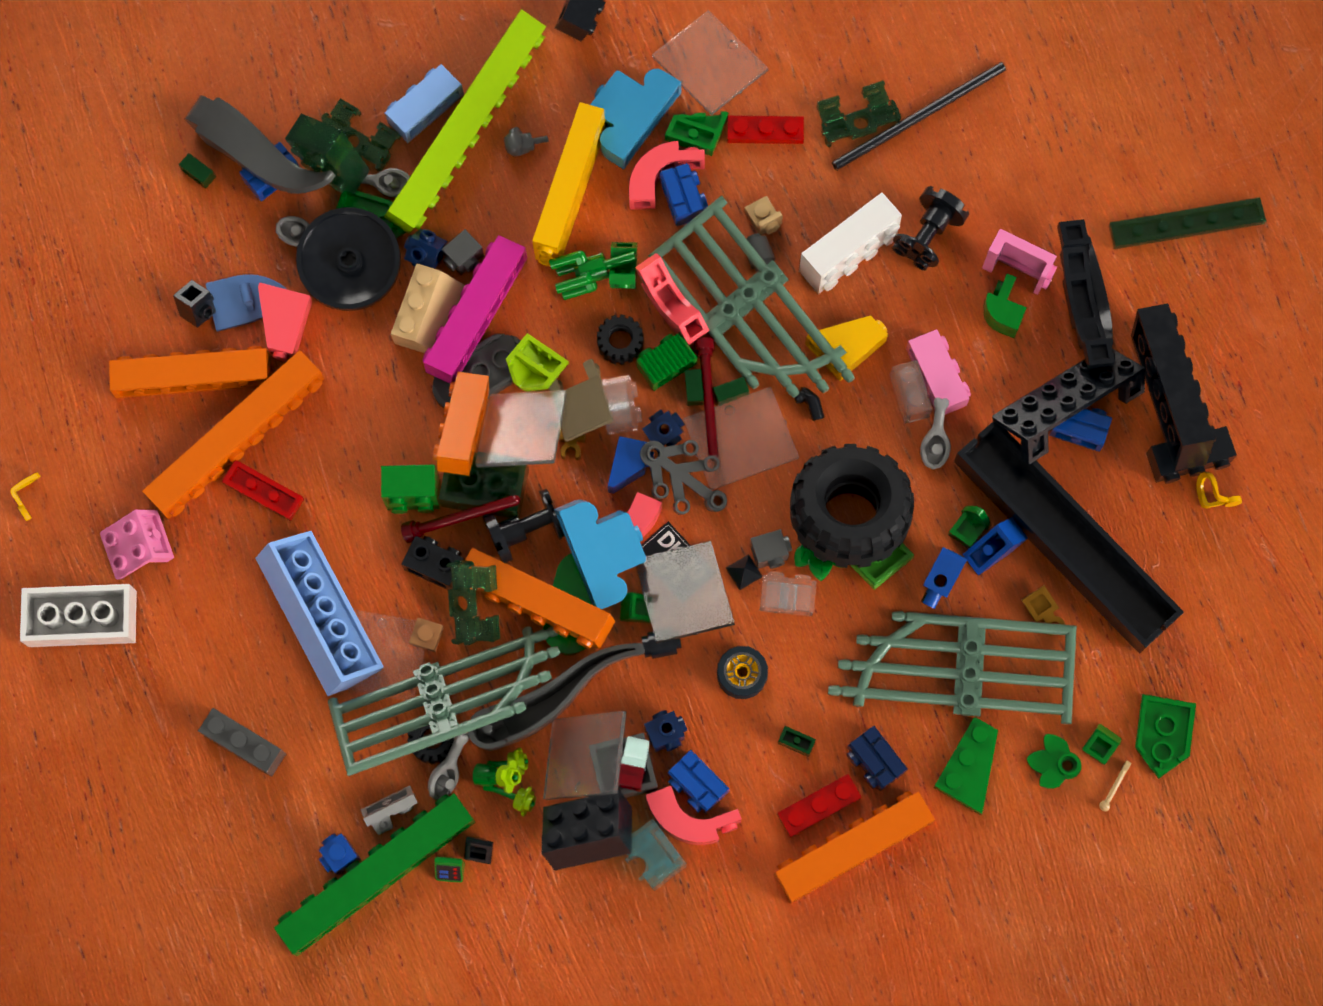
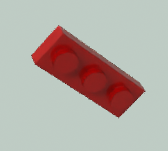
M728 115L727 143L803 144L804 116Z
M236 459L222 480L224 485L290 522L304 501L301 495Z
M846 774L777 813V816L791 838L860 800L862 796L850 775Z

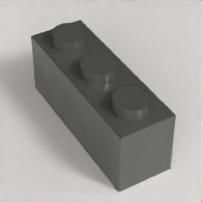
M212 708L198 730L208 739L271 777L286 756L282 749Z

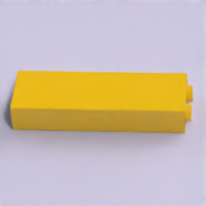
M579 102L532 240L535 259L545 266H550V259L564 255L600 148V135L606 129L603 108Z

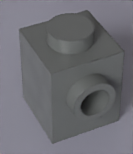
M465 229L442 248L444 264L452 272L456 270L461 276L466 271L470 272L475 269L479 260L484 256L482 246Z
M781 529L750 538V547L758 569L766 566L773 569L784 565V561L788 560L789 551H792L788 536L783 537Z

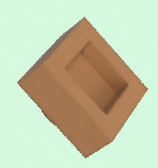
M417 617L409 641L410 645L436 652L444 626Z

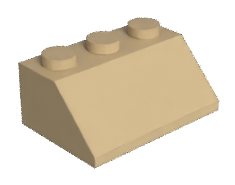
M416 264L391 331L394 344L425 353L428 348H432L436 342L435 338L441 326L445 327L449 320L448 314L453 305L457 306L459 303L460 295L465 285L440 270Z

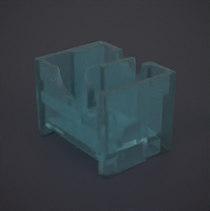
M651 819L632 834L631 854H627L629 857L625 861L629 863L635 858L644 859L646 869L642 876L639 877V880L642 882L646 879L654 891L687 867L686 862L654 819Z

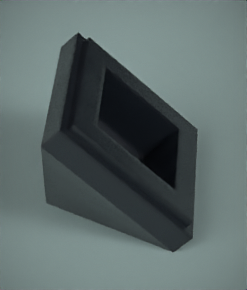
M749 554L726 567L739 590L763 577Z
M466 837L464 859L491 865L494 842L484 838Z

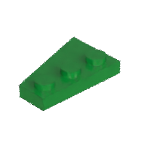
M974 716L934 785L935 789L979 815L983 813L998 730Z

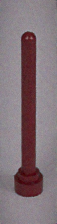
M698 338L693 343L694 352L700 358L708 456H716L718 458L710 359L715 351L713 338Z
M512 495L423 523L411 520L402 523V536L407 543H412L415 536L420 538L424 536V533L516 506L520 503L521 499L518 495Z

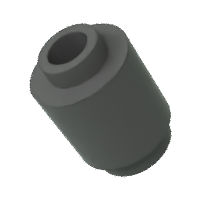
M753 234L746 238L766 264L772 260L775 261V256L766 236ZM748 258V261H749V263H750L751 268H752V269H755V271H756V273H757V272H758L757 268L753 265V263H752V262L750 261V259Z

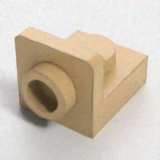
M767 196L744 208L746 215L760 235L764 233L771 234L777 231L782 224L783 215L780 211L777 212Z

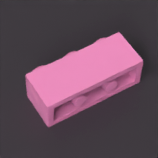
M936 329L909 340L906 350L934 410V399L937 397L949 400V406L945 411V415L967 406L971 392L965 381L962 382L958 375L960 369L957 361L949 356V345L946 338L940 336Z

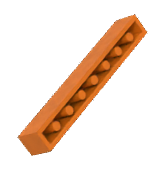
M299 350L143 489L142 492L167 519L179 515L184 510L185 504L188 501L199 497L204 492V487L207 484L218 480L224 474V469L234 463L235 459L239 461L244 456V451L247 448L258 444L263 439L266 431L277 427L283 421V416L286 413L297 409L302 404L303 398L306 395L316 392L321 387L324 380L321 371Z

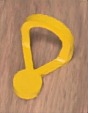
M38 472L23 479L11 488V495L19 505L18 509L26 521L32 519V517L23 505L17 492L39 479L41 476Z
M1203 472L1198 476L1196 489L1201 507L1207 509L1224 504L1225 507H1233L1242 503L1241 496L1229 498L1220 496L1217 481L1212 473ZM1206 478L1212 484L1213 494L1217 500L1215 502H1207L1203 488Z

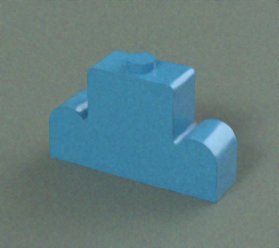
M652 69L646 73L644 85L639 84L620 71H616L605 86L601 85L594 95L595 99L590 105L603 108L605 112L606 129L600 135L602 155L624 170L681 94V81L661 69Z
M581 499L554 509L591 604L604 609L623 600L627 595V584L617 574L646 561V556L640 541H643L642 533L638 526L633 525L630 515L619 510L598 519L596 507L590 502Z

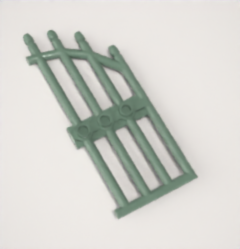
M722 195L648 255L650 258L657 253L662 258L675 248L713 296L718 305L706 314L662 258L677 288L688 302L700 311L710 330L708 331L709 335L714 339L740 375L746 379L747 384L751 388L756 389L760 385L751 371L775 376L781 385L786 388L788 394L795 398L799 395V391L795 384H792V380L788 375L806 373L812 382L816 383V387L822 393H826L829 390V386L816 369L829 363L833 364L848 383L855 379L852 371L847 368V365L840 358L847 352L841 345L833 349L783 286L789 281L774 260L768 264L764 262L722 209L728 204ZM713 215L716 216L757 268L758 272L749 280H745L702 225ZM692 232L698 235L738 286V289L728 297L723 294L683 243V240ZM776 292L825 355L809 361L763 301ZM755 308L798 364L780 366L743 317ZM735 325L764 363L740 358L722 334Z
M895 611L892 612V620L897 622L906 621L908 623L889 636L857 635V644L878 646L867 661L839 660V669L862 671L857 687H840L839 685L828 687V694L854 697L853 706L863 707L866 698L953 706V714L961 716H980L981 708L1061 715V724H1072L1077 626ZM925 624L959 627L958 642L905 637ZM986 629L1065 635V651L985 645ZM891 647L957 653L956 669L882 663L880 661ZM984 655L1064 662L1063 678L983 671ZM873 672L955 679L954 695L868 688ZM982 682L1063 688L1062 704L982 698Z
M550 626L546 630L542 629L534 633L531 627H525L522 630L523 637L441 667L439 662L433 664L429 662L420 665L419 669L413 670L414 677L340 704L337 698H330L328 706L347 776L525 711L524 701L514 703L512 706L510 705L523 690L552 679L550 671H542L538 675L534 674L530 676V673L535 664L546 661L548 658L552 659L560 654L558 646L535 653V643L558 635L553 631L554 627ZM524 648L523 658L455 683L445 684L443 678L445 676ZM520 670L515 682L452 705L451 695ZM418 687L419 696L344 723L342 716L344 713ZM501 699L490 713L458 724L457 714ZM424 706L426 714L355 741H349L347 733ZM430 725L432 731L430 735L357 762L354 760V752Z

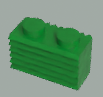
M677 333L675 336L673 334L667 335L660 341L659 346L654 349L647 348L643 350L636 360L638 370L653 391L697 364V356L681 333Z

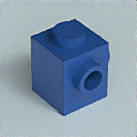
M342 833L338 836L332 834L322 842L323 847L318 849L322 854V857L319 858L321 864L327 872L333 870L337 875H340L349 865L361 859Z

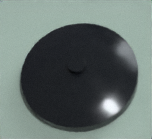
M343 207L325 212L309 224L303 232L297 247L296 264L303 285L317 301L333 309L355 311L376 304L390 292L399 275L401 255L394 233L380 217L364 209Z

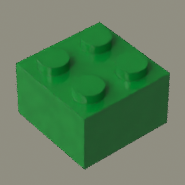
M381 466V498L387 510H391L395 514L407 513V510L432 513L434 509H440V477L436 466Z

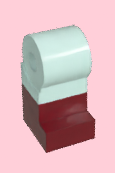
M627 737L624 755L621 759L616 780V787L641 792L649 750V740Z

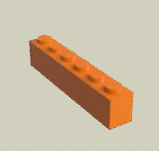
M250 346L247 350L224 348L221 352L198 350L195 354L186 355L182 352H173L169 356L161 357L155 354H147L143 358L136 359L129 356H121L117 360L109 361L110 391L115 398L259 387L271 376L270 355L267 349L261 346Z
M474 548L470 550L457 573L458 578L463 582L461 586L473 593H476L477 590L485 593L484 597L495 604L501 601L508 605L507 608L518 615L524 612L531 616L530 620L540 626H544L545 623L554 627L553 631L566 638L568 635L577 638L576 642L588 649L591 646L600 649L615 623L610 613Z
M907 791L897 797L896 801L898 803L890 808L886 804L872 812L874 817L867 821H864L862 817L849 824L850 830L841 835L837 831L826 837V844L817 848L814 844L801 852L803 857L793 862L792 858H789L777 865L779 870L774 875L790 904L932 824L935 818L919 791L914 794Z

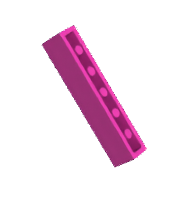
M500 235L497 236L494 243L491 242L488 245L485 259L482 264L478 263L476 265L472 281L463 287L457 306L453 305L448 314L449 320L445 327L441 326L436 334L435 344L432 348H428L424 354L423 363L426 373L449 384L451 381H456L458 372L463 371L527 261L526 247Z

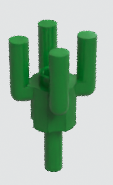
M579 250L550 259L549 263L552 270L556 269L558 277L575 272L576 278L555 284L557 293H562L563 299L568 300L596 291V282L609 278V269L635 262L637 257L634 251L610 259H605L603 253L586 257L585 253Z

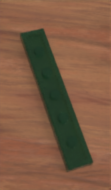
M1259 197L1111 222L1109 230L1115 250L1265 224L1266 218L1261 198Z

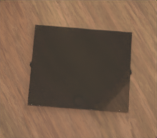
M711 541L646 556L644 563L636 566L656 644L735 625Z

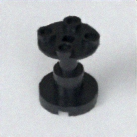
M933 186L926 187L919 198L926 212L920 220L922 228L916 237L900 233L896 234L893 238L894 245L892 247L895 253L913 260V264L924 271L928 267H936L939 263L937 255L928 247L935 234L941 235L948 224L962 226L969 217V211H963L965 205L959 198L944 189L935 192Z
M547 489L538 491L545 509L520 520L516 515L498 523L493 513L482 516L502 562L508 563L513 560L509 547L527 540L526 534L548 524H552L559 540L565 537Z

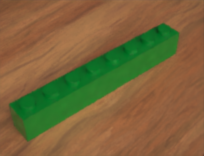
M454 793L451 796L448 794L443 795L434 803L436 807L427 813L424 810L412 819L414 823L407 829L404 827L399 828L391 834L390 838L392 840L384 846L380 843L368 852L369 857L360 863L357 860L345 869L347 873L340 879H337V877L332 878L323 885L324 890L317 896L311 894L300 903L302 907L294 913L288 911L277 920L279 924L274 929L290 952L295 956L300 955L476 822Z

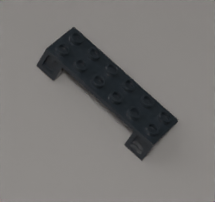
M1114 349L1115 364L1111 367L1087 369L1084 359L992 416V420L1021 439L1022 460L1027 464H1031L1049 452L1048 431L1118 389V399L1125 404L1145 392V367Z

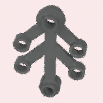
M688 440L683 444L664 447L658 441H649L642 446L640 458L645 465L650 467L653 482L651 492L654 498L663 499L669 494V487L663 483L662 467L670 474L674 497L673 511L676 514L683 515L690 510V503L685 499L682 483L704 498L705 507L709 511L718 512L726 507L727 497L722 491L710 490L689 474L704 470L707 472L716 471L720 466L719 459L716 456H708L699 461L675 464L667 457L681 454L688 457L695 455L699 450L696 441ZM687 444L693 445L694 450L692 453L687 452ZM651 449H655L658 452L656 459L650 456ZM709 459L713 460L715 463L713 469L707 466V461ZM658 486L664 488V494L662 496L658 495L656 492ZM715 496H718L721 499V504L719 506L715 505L713 502ZM679 502L685 504L684 511L678 509L677 505Z

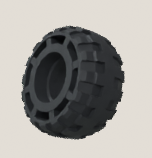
M844 444L842 448L832 446L824 449L821 455L811 457L795 478L790 497L792 527L795 529L798 540L803 547L812 550L814 557L823 562L829 560L836 563L835 566L847 568L848 565H857L858 568L871 566L872 562L876 560L878 562L883 561L891 556L892 552L901 546L907 536L914 511V493H912L910 487L911 482L906 472L898 468V463L889 455L883 456L879 454V450L867 445L865 449L857 447V444ZM841 494H857L871 502L876 510V515L863 524H844L830 515L826 504L832 498Z

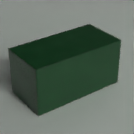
M190 153L179 163L181 170L205 189L216 178L210 168Z
M701 369L685 370L687 406L703 405Z
M744 377L713 387V394L719 407L749 396L750 392Z
M785 726L778 744L809 757L816 739Z

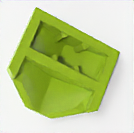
M528 333L506 358L513 383L525 392L548 389L569 364L568 360Z

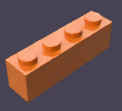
M458 372L456 381H451L449 387L451 401L446 402L444 407V418H446L445 423H440L438 438L441 440L440 444H435L433 451V460H437V470L439 472L470 475L489 395V376Z

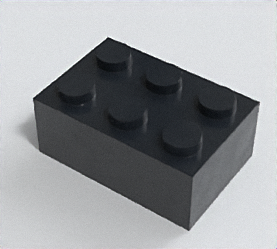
M620 790L543 807L541 854L555 871L631 854L632 806Z

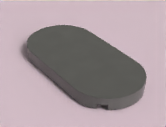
M495 334L478 343L462 371L489 376L488 399L514 384L506 358L521 341L515 336ZM434 377L433 394L438 404L444 408L445 403L451 401V397H449L450 384Z

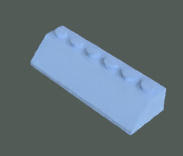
M312 531L268 543L255 559L327 696L350 689L381 671L384 666Z

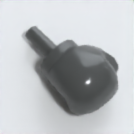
M518 127L510 129L509 133L504 137L505 149L512 156L524 155L534 150V144L549 141L548 136L532 138L531 133H522Z

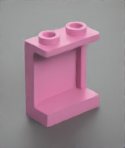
M1000 229L987 253L982 269L992 273L999 260L1038 279L1039 281L1033 292L1038 295L1041 288H1048L1057 269V266L1053 264L1057 256Z

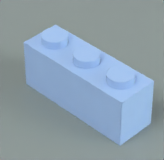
M442 64L436 69L429 70L419 84L412 85L406 91L405 96L388 106L385 112L388 124L409 143L464 95L462 84Z

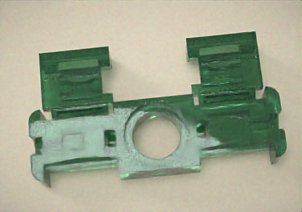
M884 80L862 87L861 93L863 98H867L869 102L867 108L847 115L840 113L838 108L840 107L839 95L817 102L816 108L822 120L821 133L822 136L825 135V143L828 147H831L834 141L849 136L854 140L875 133L879 126L894 121L896 123L900 122V112L895 101L889 100L884 88ZM858 118H863L867 121L868 126L864 129H859L855 127L854 121Z
M340 98L330 115L328 113L322 115V123H317L314 131L318 136L320 133L325 134L336 141L335 145L339 149L356 159H359L360 156L376 165L375 169L378 172L382 171L391 157L389 150L396 139L400 140V134L380 122L376 127L378 129L375 136L371 135L369 139L364 134L350 127V119L353 115L360 116V110ZM351 136L359 138V144L355 148H348L346 146V141Z
M462 560L448 563L447 567L452 569L453 588L448 590L449 615L455 618L456 638L452 639L451 642L458 645L461 643L471 645L477 641L494 642L500 639L499 615L486 617V620H480V617L476 616V591L478 588H484L485 592L497 589L496 565L480 567L474 566L472 561ZM459 596H463L467 600L468 606L466 610L458 605Z

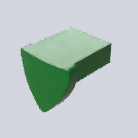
M972 505L963 508L961 511L963 514L948 533V535L968 549L972 547L982 532L988 530L991 526L986 512L982 508Z

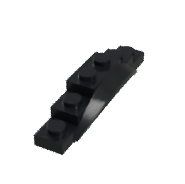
M1085 220L1059 222L1057 229L1062 248L1060 259L1065 277L1062 283L1072 329H1076L1079 348L1084 351L1087 369L1111 367L1115 364V358L1112 349L1114 341L1110 307L1092 240L1087 234Z

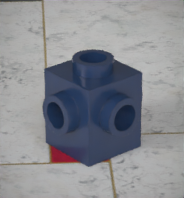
M419 229L415 234L409 235L405 242L404 249H406L404 260L411 262L413 266L420 264L435 269L442 263L444 256L442 248L447 245L448 241L436 236L430 230Z
M661 409L650 416L649 420L651 423L642 428L650 441H658L663 446L666 444L667 446H674L682 440L680 435L684 431L681 427L685 424L677 412L674 414L670 411L664 413ZM663 424H667L669 426V432L667 434L663 433L661 430Z
M667 710L658 712L652 716V721L644 724V729L655 753L665 748L668 752L682 746L681 741L685 740L683 732L688 731L682 716L676 717L674 711L670 713ZM668 728L671 732L664 733L663 730Z

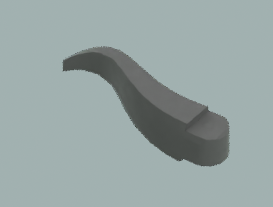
M200 95L185 117V121L207 145L232 159L259 180L280 191L295 194L311 192L328 185L336 176L331 170L314 172L303 169L287 159L252 122L221 98L217 97L213 101Z
M642 643L611 646L588 655L548 684L516 698L510 705L512 706L514 703L524 701L525 711L468 732L470 740L478 747L492 751L519 742L539 732L562 714L591 679L603 669L621 660L643 655L645 649ZM496 705L477 711L471 719L490 713Z

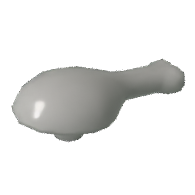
M397 168L385 169L374 175L358 173L353 169L347 170L345 181L348 184H369L385 196L397 197L410 176Z
M287 216L281 218L276 224V233L286 244L298 247L300 238L309 226V223L300 217Z
M937 397L934 399L935 414L933 426L923 438L920 446L921 460L926 467L932 470L941 468L949 458L951 444L944 430L945 411L949 406L947 398L941 399Z
M468 733L454 737V742L447 757L432 771L427 788L430 797L434 800H438L445 794L450 795L459 780L457 760L463 746L469 740Z

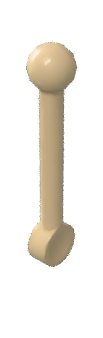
M1126 760L1105 801L1099 804L1102 811L1110 809L1109 803L1130 768L1131 762Z

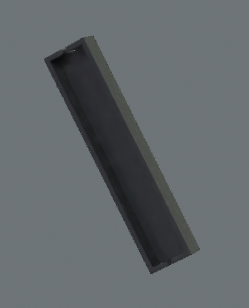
M992 422L978 434L977 439L971 440L957 453L954 460L956 465L1008 518L1012 517L1028 539L1139 654L1184 613L1037 461L1027 464L1022 460L1021 444L1006 429Z

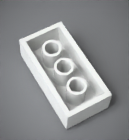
M880 193L801 253L799 272L818 294L823 290H831L836 286L840 277L844 274L849 276L858 268L857 264L864 259L866 261L870 260L877 254L878 248L884 244L888 246L893 242V238L898 234L902 214L883 193Z
M130 584L22 588L20 642L28 647L136 643L137 591Z

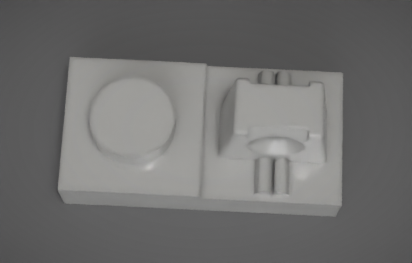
M408 786L361 809L367 827L372 825L377 834L380 835L393 828L390 815L404 814L414 807L413 805L418 802L411 786Z

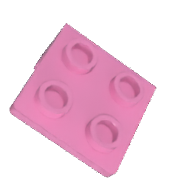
M135 509L100 532L117 580L123 579L149 562H168L174 558L158 510Z

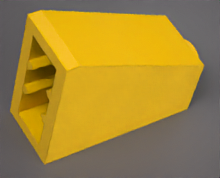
M871 315L819 330L833 349L840 345L847 353L840 358L851 371L885 344L888 337L886 326L880 320L875 321ZM808 334L806 336V346L817 357L825 355ZM832 363L825 365L839 381L843 379L842 374L837 371Z

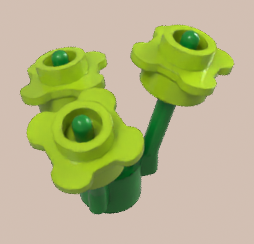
M522 748L509 752L506 761H487V764L477 763L473 770V783L475 785L483 786L484 791L495 792L513 799V808L520 811L523 817L527 811L530 812L535 806L536 796H534L532 787L529 786L527 789L520 788L517 794L512 793L513 787L521 782V775L525 774V770L528 769L529 761ZM494 784H498V786L504 787V789L494 786Z

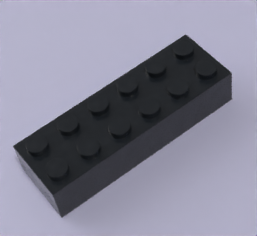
M1167 303L1137 309L1131 338L1139 363L1145 367V381L1174 469L1177 471L1206 465L1209 455L1212 454V446L1217 437L1214 426H1210L1207 419L1209 416L1208 407L1205 402L1202 403L1200 398L1201 388L1199 381L1194 380L1192 375V360L1190 357H1186L1184 351V337L1179 335L1177 330V316L1174 312L1171 313Z

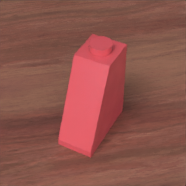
M259 282L258 290L269 354L276 360L286 362L298 352L312 305L310 295Z

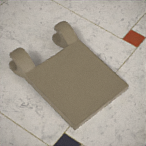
M593 359L583 363L589 378L588 380L564 390L562 382L556 379L549 387L566 442L613 422L601 380L600 368L597 363H594Z

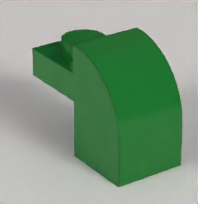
M612 242L611 258L632 251L635 252L637 257L638 242ZM637 261L610 269V288L636 289L637 270L635 267L637 266Z
M1006 274L1004 282L998 280L993 294L987 293L983 304V315L993 330L1015 338L1027 307L1008 300L1016 277Z

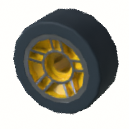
M737 646L729 649L722 655L717 667V679L720 687L727 695L736 699H748L756 696L763 690L768 677V666L765 658L758 650L749 646ZM746 668L747 675L740 677L737 674V670Z

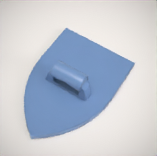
M251 274L238 275L205 283L207 290L210 291L214 298L213 303L216 313L213 314L216 331L246 325L263 318L258 290L259 282L283 289L286 288L270 278Z

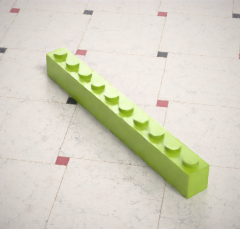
M520 10L384 215L386 219L408 234L414 228L417 230L421 228L427 219L423 215L427 208L431 210L440 199V196L437 195L441 187L446 189L454 177L450 174L454 167L459 169L467 158L463 154L466 148L470 147L472 149L480 138L477 134L481 126L486 128L493 118V115L490 114L494 106L496 108L501 106L506 98L503 92L507 86L512 89L520 77L516 72L520 67L525 69L533 57L529 52L533 47L538 49L545 39V36L542 35L546 28L544 24L524 10Z

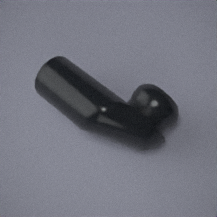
M801 387L798 390L799 395L794 398L796 403L805 402L808 405L812 421L825 418L819 397L809 388Z

